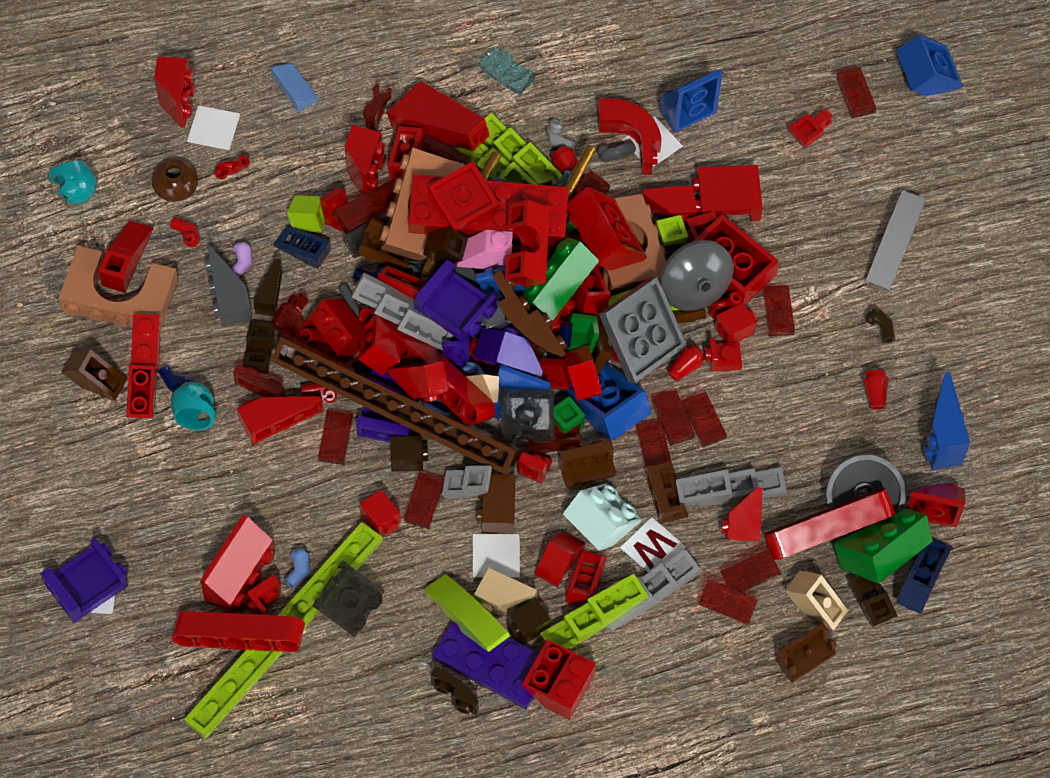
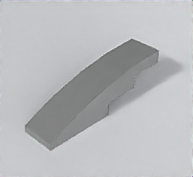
M902 190L868 273L867 283L890 291L926 202L925 198Z
M366 273L362 274L352 292L351 298L375 308L374 314L398 324L397 330L443 351V342L450 341L453 337L452 334L414 308V299Z
M782 467L756 472L755 468L733 473H729L728 469L676 480L680 505L685 506L738 503L757 487L763 488L762 499L787 495Z
M686 549L682 550L667 563L663 564L661 562L641 579L637 577L647 592L648 598L608 625V628L613 631L629 622L702 572L701 568Z

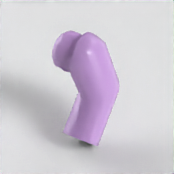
M238 242L233 247V252H236L237 262L231 270L238 278L253 263L251 247L246 242Z

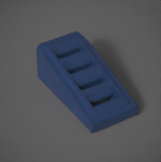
M288 225L274 244V247L317 270L331 251L329 241ZM289 234L294 236L289 244L284 243ZM298 239L301 240L299 245L297 247H294L296 241ZM306 243L309 244L306 250H302ZM314 247L317 249L314 254L310 253Z

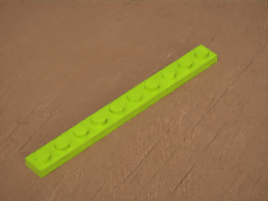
M361 522L278 616L300 618L305 622V629L383 542V537ZM246 650L184 718L185 724L206 739L283 652Z

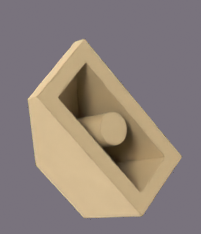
M488 568L474 594V598L490 614L493 613L500 616L517 610L534 598L537 599V590Z
M799 571L785 589L786 593L800 610L819 623H824L829 630L834 631L849 611L821 574Z

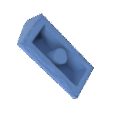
M293 63L271 68L273 79L297 112L319 101V98Z

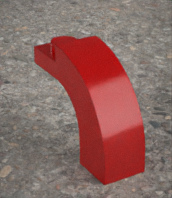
M598 99L599 133H622L634 139L640 149L642 175H652L653 165H657V153L661 151L662 142L659 127L653 117L640 106L626 100Z

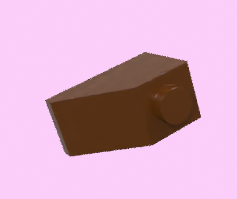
M91 349L73 351L61 371L79 387L110 400L117 399L127 381L125 376Z

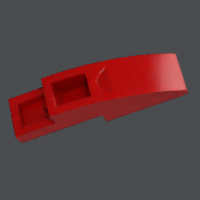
M133 314L131 363L128 373L127 418L153 419L160 359V315Z

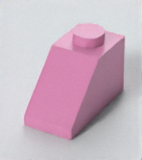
M485 230L468 238L463 259L457 262V267L477 269L505 267L506 255L512 252L513 232Z

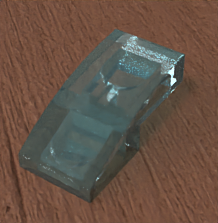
M494 47L479 63V67L488 75L519 95L535 80L534 72L514 63L513 56Z

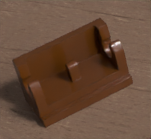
M672 463L647 466L646 480L659 524L688 518L685 505H680L676 485L677 478Z
M824 623L779 650L776 662L791 683L836 655L835 639L829 640L827 636L828 629Z

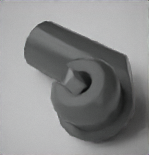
M632 141L609 148L608 145H602L597 149V154L600 156L599 159L601 161L610 162L635 153L636 147Z

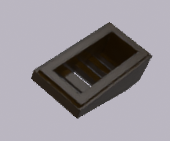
M274 259L254 300V310L258 315L275 316L277 312L283 274L280 259Z

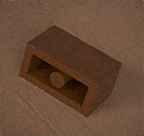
M491 474L488 493L478 495V499H483V508L477 507V523L482 524V533L514 534L516 475Z

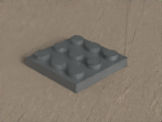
M658 276L648 278L599 313L628 383L638 382L687 346Z

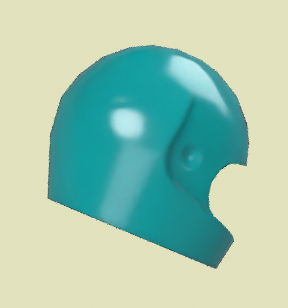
M77 160L60 164L52 168L47 174L50 183L63 185L58 190L57 195L60 199L71 205H80L88 202L96 192L97 180L95 174L83 161Z
M185 382L178 386L170 399L171 411L176 423L191 430H206L214 425L216 413L212 408L214 399L211 391L205 385L198 382ZM205 412L209 418L200 421L198 415Z

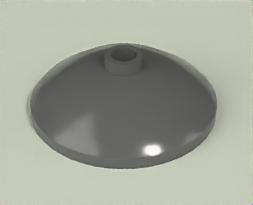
M709 240L694 241L679 248L666 261L660 275V283L669 304L684 311L700 310L713 304L725 293L731 283L734 272L733 261L723 246Z
M862 454L850 457L835 468L828 480L826 487L828 508L859 497L858 492L861 488H866L867 493L886 488L895 514L904 508L906 500L904 480L893 464L879 456ZM866 527L860 528V529L855 530V531H852V532H854V533H855V532H858V531H860V530H862V529H864V528H866Z

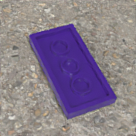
M454 621L451 623L432 654L433 660L525 710L528 709L534 699L522 687V683L539 653L509 637L488 652L463 634L457 623Z

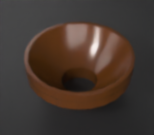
M172 158L161 162L154 169L152 186L155 193L163 200L178 202L187 199L195 192L198 186V177L194 167L189 162L183 159ZM171 168H177L181 171L177 178H169L166 175L167 171Z

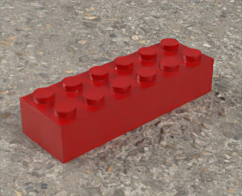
M413 174L408 224L409 233L428 235L432 230L450 226L428 190L430 184L443 177ZM485 180L499 202L500 207L458 230V232L468 238L485 230L513 232L512 242H521L517 233L507 229L508 206L510 203L530 200L549 207L548 245L558 246L560 242L565 240L569 187Z

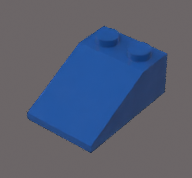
M720 69L698 80H691L675 91H668L660 98L659 111L674 133L717 113L722 80V71Z
M605 363L600 375L597 374L602 395L577 401L572 384L569 390H559L566 398L570 396L586 415L585 419L598 433L612 442L652 413L645 390L635 383H628L624 375Z
M950 372L944 374L926 445L923 446L925 461L930 462L932 470L962 465L970 445Z

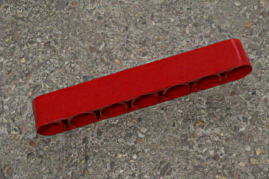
M370 306L361 309L359 321L363 326L375 315V308ZM385 319L401 344L400 363L402 365L443 361L449 392L440 394L439 399L464 423L474 425L494 417L495 405L493 401L436 348L397 330L398 324Z

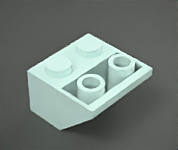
M606 483L581 490L563 513L599 551L612 547L642 521L636 509L626 503L618 495L614 487Z

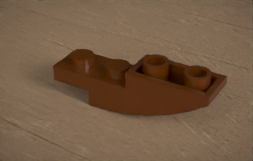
M501 270L492 275L505 296V299L498 302L497 305L512 325L528 340L548 353L560 358L567 356L564 350L568 347L560 334L555 337L550 327L554 324L547 313L541 314L537 309L528 314L527 311L531 309L523 295L518 298L513 290L517 285L505 281V276Z

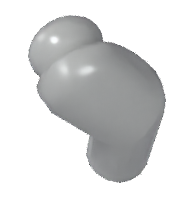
M551 120L546 128L549 143L556 148L566 145L569 149H574L575 142L563 137L562 123L559 120Z

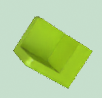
M294 196L287 211L291 226L305 232H322L325 221L319 198L323 196Z
M681 215L656 221L658 239L661 240L664 247L679 244L681 248L687 244L688 234Z

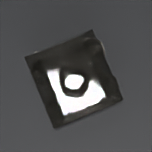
M499 388L500 438H504L510 444H519L522 440H533L536 443L554 441V391Z
M342 560L312 606L355 637L358 631L362 630L365 626L366 619L371 611L381 605L384 590L346 561Z

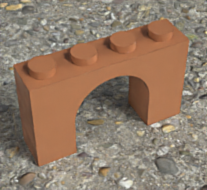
M412 148L408 154L403 155L399 166L400 169H403L401 178L397 177L393 187V192L396 193L394 202L390 201L386 216L390 217L388 225L383 226L379 240L383 241L381 249L417 261H428L429 258L423 255L428 235L409 233L408 201L412 191L413 174L445 177L465 166L464 164Z
M642 194L614 198L647 258L644 261L615 270L604 268L602 277L611 293L610 297L634 289L650 277L658 276L660 281L661 271L666 263L665 248L663 244L659 243L657 226L652 223L650 206L648 203H645Z
M77 246L58 298L61 310L72 316L79 314L98 322L103 320L113 322L119 327H132L133 314L160 315L161 333L179 281L176 268L151 263L141 291L127 301L113 302L104 299L96 291L100 279L98 270L104 259L103 252Z

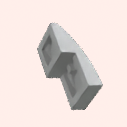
M466 466L465 470H446L442 496L446 499H458L488 493L492 467Z

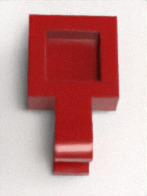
M827 109L821 111L814 118L808 113L790 125L788 132L803 148H806L824 135L823 129L832 123L830 118L833 115Z

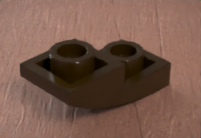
M435 666L431 674V685L434 686V689L442 694L451 693V702L457 711L463 714L472 713L477 715L479 701L471 690L459 679Z

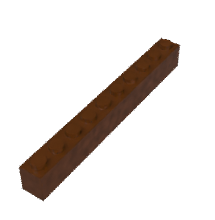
M290 336L280 338L272 356L271 362L486 466H491L492 469L505 475L512 472L522 448L474 425H467L460 418L418 398L412 399L406 392Z

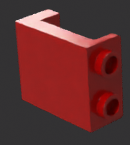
M758 165L698 167L697 177H692L694 192H697L698 199H695L697 214L702 215L715 211L716 215L750 214V222L761 221L763 207Z

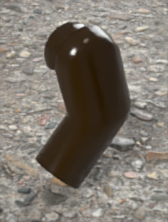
M873 308L872 311H868L865 316L866 321L870 325L877 323L880 326L882 341L884 343L894 342L893 321L881 309Z

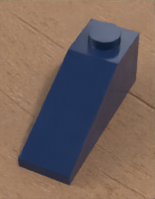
M932 538L933 542L919 552L896 602L908 610L920 614L924 610L952 549V546L935 538Z

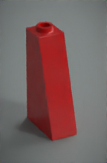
M422 81L387 112L391 127L395 131H397L398 126L423 128L424 139L474 151L490 136L486 120Z

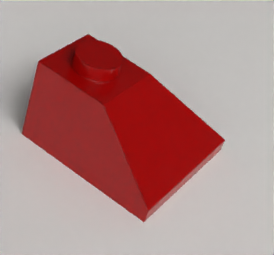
M938 483L912 491L907 508L927 515L929 523L957 528L965 507V488L958 487L953 483Z

